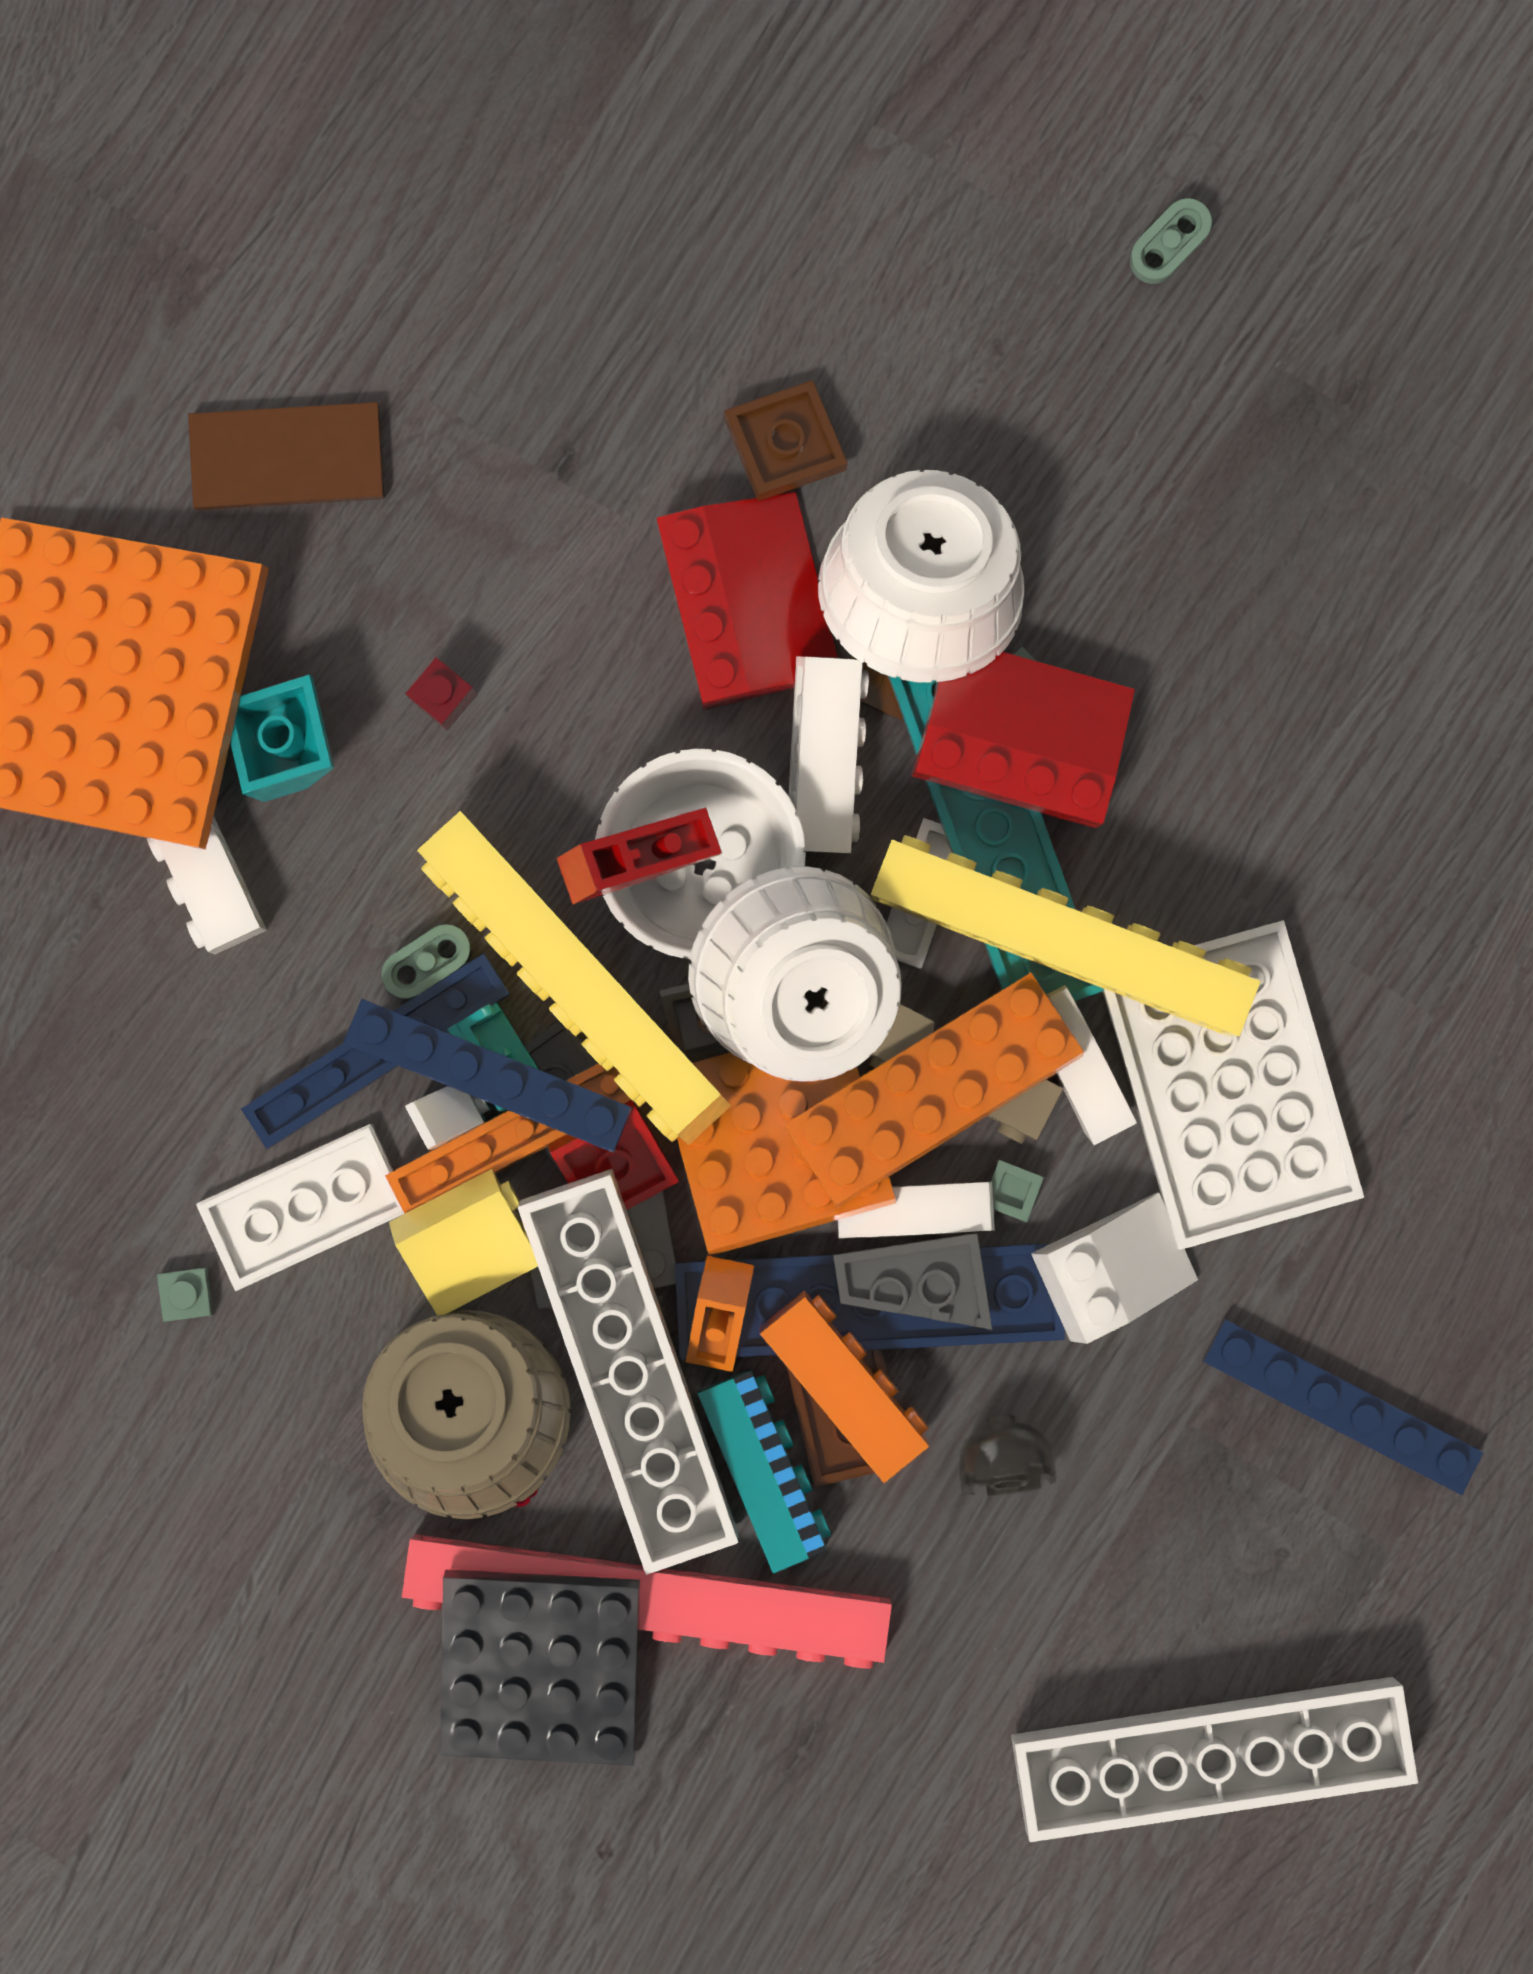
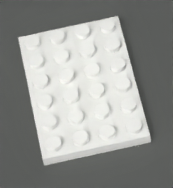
M1284 920L1194 945L1206 950L1205 960L1218 964L1219 959L1224 960L1225 958L1252 968L1249 977L1261 981L1240 1036L1228 1037L1106 989L1103 991L1178 1250L1364 1198Z

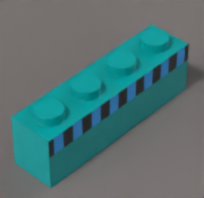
M752 1368L699 1390L698 1396L773 1574L827 1551L824 1539L832 1536L822 1510L818 1509L812 1512L805 1494L813 1491L803 1465L800 1464L793 1467L786 1449L793 1447L794 1444L784 1420L774 1422L767 1405L775 1402L765 1375L756 1378Z

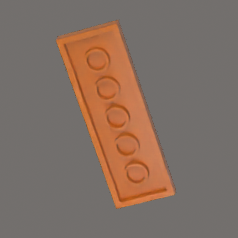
M1029 973L785 1123V1129L837 1209L1082 1058L1084 1051L1033 974Z

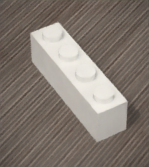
M796 656L788 796L797 811L795 815L796 817L799 816L805 840L803 851L851 853L852 842H857L859 838L860 818L858 814H853L854 795H860L862 790L863 771L861 766H856L857 747H863L866 734L865 719L859 718L860 699L866 698L869 684L868 671L862 670V662L859 660Z
M214 816L206 850L147 838L151 851L157 861L165 860L173 877L166 880L167 885L178 905L185 903L193 920L187 922L186 925L198 948L205 946L207 952L218 954L267 931Z

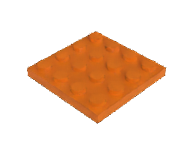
M731 1052L692 1063L731 1105L729 1109L689 1145L680 1137H677L709 1256L896 1204L890 1178L888 1177L836 1209L785 1129V1123L860 1078L857 1066L833 1078L817 1081H793L772 1076L758 1069L755 1065L738 1058Z

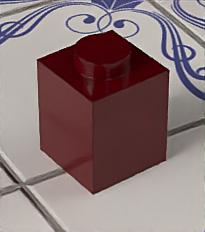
M437 657L433 659L405 693L411 702L446 731L451 728L477 696L472 686Z

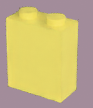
M492 1169L389 1222L395 1246L437 1316L445 1315L538 1267L524 1224L516 1212L520 1200L511 1183L507 1181L500 1184Z

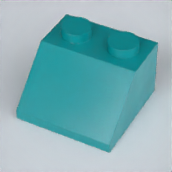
M306 675L240 696L230 743L242 794L262 802L270 801L308 789L335 768L313 676Z

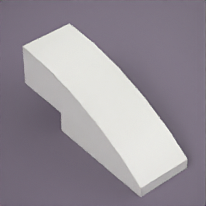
M1064 985L1047 994V997L1083 1049L1084 1055L1057 1072L1055 1076L1060 1087L1066 1093L1084 1133L1093 1145H1096L1137 1124L1088 1025L1069 990Z
M992 1182L894 1186L892 1189L896 1204L838 1220L839 1238L995 1230Z

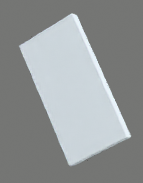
M373 1124L362 1127L196 1204L235 1291L404 1214L385 1175L394 1170Z

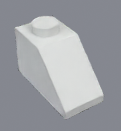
M446 1086L405 1106L427 1149L435 1150L486 1123L487 1120L483 1113L490 1110L487 1101L450 1086Z

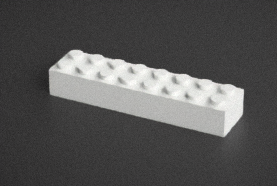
M609 1169L520 1200L518 1210L646 1575L737 1544L738 1530L613 1170Z
M1393 1677L1011 1735L1025 1829L1030 1842L1418 1784L1403 1685Z

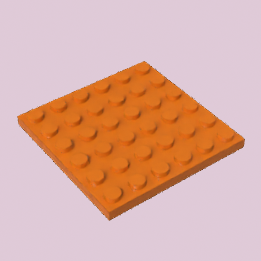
M1 517L0 809L206 850L269 568L263 564Z

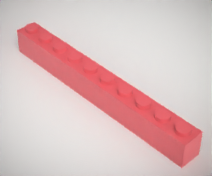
M414 1534L409 1541L402 1598L413 1599V1607L441 1610L445 1569L640 1580L639 1630L653 1631L652 1639L658 1641L679 1643L681 1642V1636L701 1638L700 1645L709 1648L728 1649L729 1642L749 1644L748 1652L774 1656L777 1655L778 1648L797 1651V1659L812 1662H824L825 1655L845 1657L844 1665L865 1669L873 1668V1661L884 1663L892 1606L890 1598L664 1568L646 1575L643 1565L418 1534Z

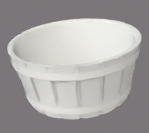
M920 470L898 474L895 477H890L871 488L856 502L846 522L838 529L829 544L818 578L820 580L818 583V598L821 610L824 611L825 621L835 638L841 641L840 644L852 656L862 663H867L868 667L894 678L896 676L901 677V680L913 682H932V680L942 682L964 677L969 672L972 674L995 660L996 655L999 656L1014 637L1015 630H1017L1021 620L1024 577L1020 565L1021 550L1018 534L1011 518L1004 507L999 504L998 500L986 489L976 486L975 482L956 474L949 475V472L938 470H924V472H920ZM931 533L934 538L943 537L946 543L941 545V554L935 555L931 550L923 551L919 545H922L925 541L924 534Z
M712 749L681 750L678 754L672 752L646 763V767L642 768L641 766L629 775L618 787L619 791L617 793L614 792L607 803L600 819L602 823L598 825L595 840L706 807L722 854L710 858L716 861V866L714 870L706 869L703 876L696 875L694 873L695 865H690L603 896L616 919L625 925L624 928L636 939L647 946L650 945L653 949L667 955L690 959L693 944L699 930L702 931L704 921L720 901L723 902L726 899L725 896L749 879L754 880L756 879L755 876L768 871L782 868L789 870L790 867H805L806 852H803V848H805L804 832L799 816L796 817L795 815L797 811L791 799L780 785L777 786L775 784L776 780L754 763L751 762L749 764L746 762L747 759L717 750L712 752Z
M790 867L789 870L782 868L755 876L756 879L754 880L749 879L737 886L725 896L726 899L723 902L720 901L704 921L702 931L699 930L693 944L690 957L692 964H689L688 980L690 994L693 995L691 999L702 1024L707 1026L706 1029L714 1039L733 1055L755 1065L758 1069L772 1076L793 1081H817L833 1078L848 1070L850 1071L869 1058V1055L874 1053L883 1043L895 1021L901 1000V974L895 956L894 943L879 908L877 909L874 901L857 884L854 886L852 881L840 874L828 870L823 872L820 868ZM821 987L826 988L827 991L824 998L828 1002L827 1006L824 1009L815 1007L811 1012L805 1010L808 1004L804 997L805 993L808 990L817 992Z

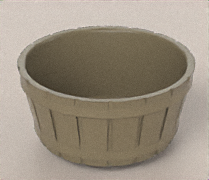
M473 1310L452 1311L445 1315H435L407 1327L395 1336L383 1348L369 1372L362 1403L364 1433L368 1449L375 1465L386 1481L404 1499L413 1505L417 1504L418 1508L443 1517H448L449 1515L456 1519L482 1518L483 1515L491 1516L516 1506V1502H522L532 1495L545 1482L543 1479L546 1476L549 1477L557 1465L564 1450L562 1446L566 1444L570 1426L571 1413H568V1409L571 1408L565 1378H562L561 1374L563 1372L557 1359L548 1347H544L543 1344L545 1343L531 1330L522 1324L518 1325L514 1320L502 1315ZM447 1389H452L454 1396H462L464 1400L463 1405L456 1408V1416L448 1418L444 1410L437 1411L436 1402L443 1399V1391Z

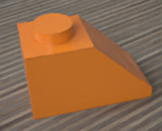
M711 1256L706 1257L686 1356L687 1363L733 1372L754 1265Z

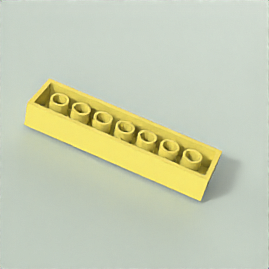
M461 811L417 850L427 861L421 867L422 871L449 898L454 893L459 896L453 902L454 906L480 932L486 927L491 931L485 937V940L512 967L517 962L523 966L517 972V975L543 1001L549 996L555 1001L549 1007V1010L575 1036L582 1031L588 1037L581 1045L607 1071L614 1066L620 1072L614 1081L639 1107L647 1102L653 1108L646 1116L671 1142L680 1137L689 1145L731 1107L726 1099Z
M904 835L901 843L891 840L870 895L872 900L1225 1036H1240L1261 982L1249 977L1252 968L1226 958L1224 960L1219 959L1218 964L1204 959L1206 950L1183 941L1174 942L1172 947L1158 942L1161 933L1136 923L1128 925L1127 929L1112 924L1114 915L1087 905L1086 908L1083 907L1082 912L1066 906L1069 898L1051 890L1041 888V890H1038L1037 895L1022 890L1020 887L1023 880L1004 872L995 870L992 877L974 871L977 865L976 862L960 855L949 853L946 860L929 854L931 845L913 837Z

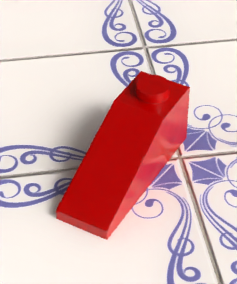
M705 807L582 843L559 856L557 861L572 904H576L722 854L707 808Z

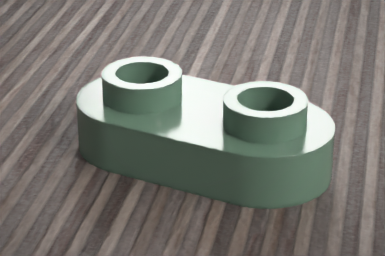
M1191 198L1180 199L1174 202L1135 243L1130 255V266L1134 275L1141 281L1149 284H1158L1169 279L1206 240L1212 225V218L1208 208L1200 201ZM1182 220H1188L1193 224L1194 231L1189 234L1182 233L1177 223ZM1149 254H1156L1161 258L1162 264L1156 268L1147 265L1145 257Z
M448 924L436 926L386 960L382 969V981L385 988L398 998H415L468 963L472 950L468 936L458 927ZM445 941H453L456 945V953L451 958H443L439 953L440 945ZM405 967H413L416 971V979L411 984H403L399 978L400 971Z

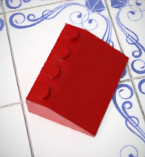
M796 492L779 494L760 501L757 498L706 505L656 518L704 710L795 688L796 656L838 659L831 630L823 616L824 611L821 610L818 598L819 581Z
M1002 652L999 656L996 655L995 660L972 674L969 672L961 678L937 682L911 776L1097 828L1104 823L1135 689Z

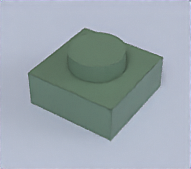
M998 1160L990 1182H992L994 1210L1027 1222L1044 1177Z
M208 1267L157 1274L163 1322L214 1315Z

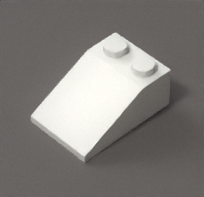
M1160 1193L1146 1197L1031 1253L1069 1340L1072 1342L1088 1344L1132 1322L1198 1280L1185 1249L1178 1250L1167 1210Z

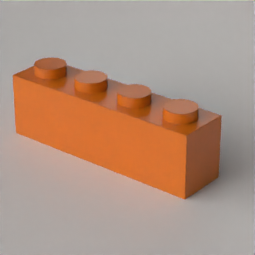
M804 1290L760 1326V1335L881 1481L885 1483L929 1447L928 1439L924 1433L930 1428L912 1406L905 1411L893 1396L899 1391L881 1369L874 1374L862 1359L868 1353L851 1332H848L843 1337L832 1324V1321L837 1316L820 1295L812 1299Z

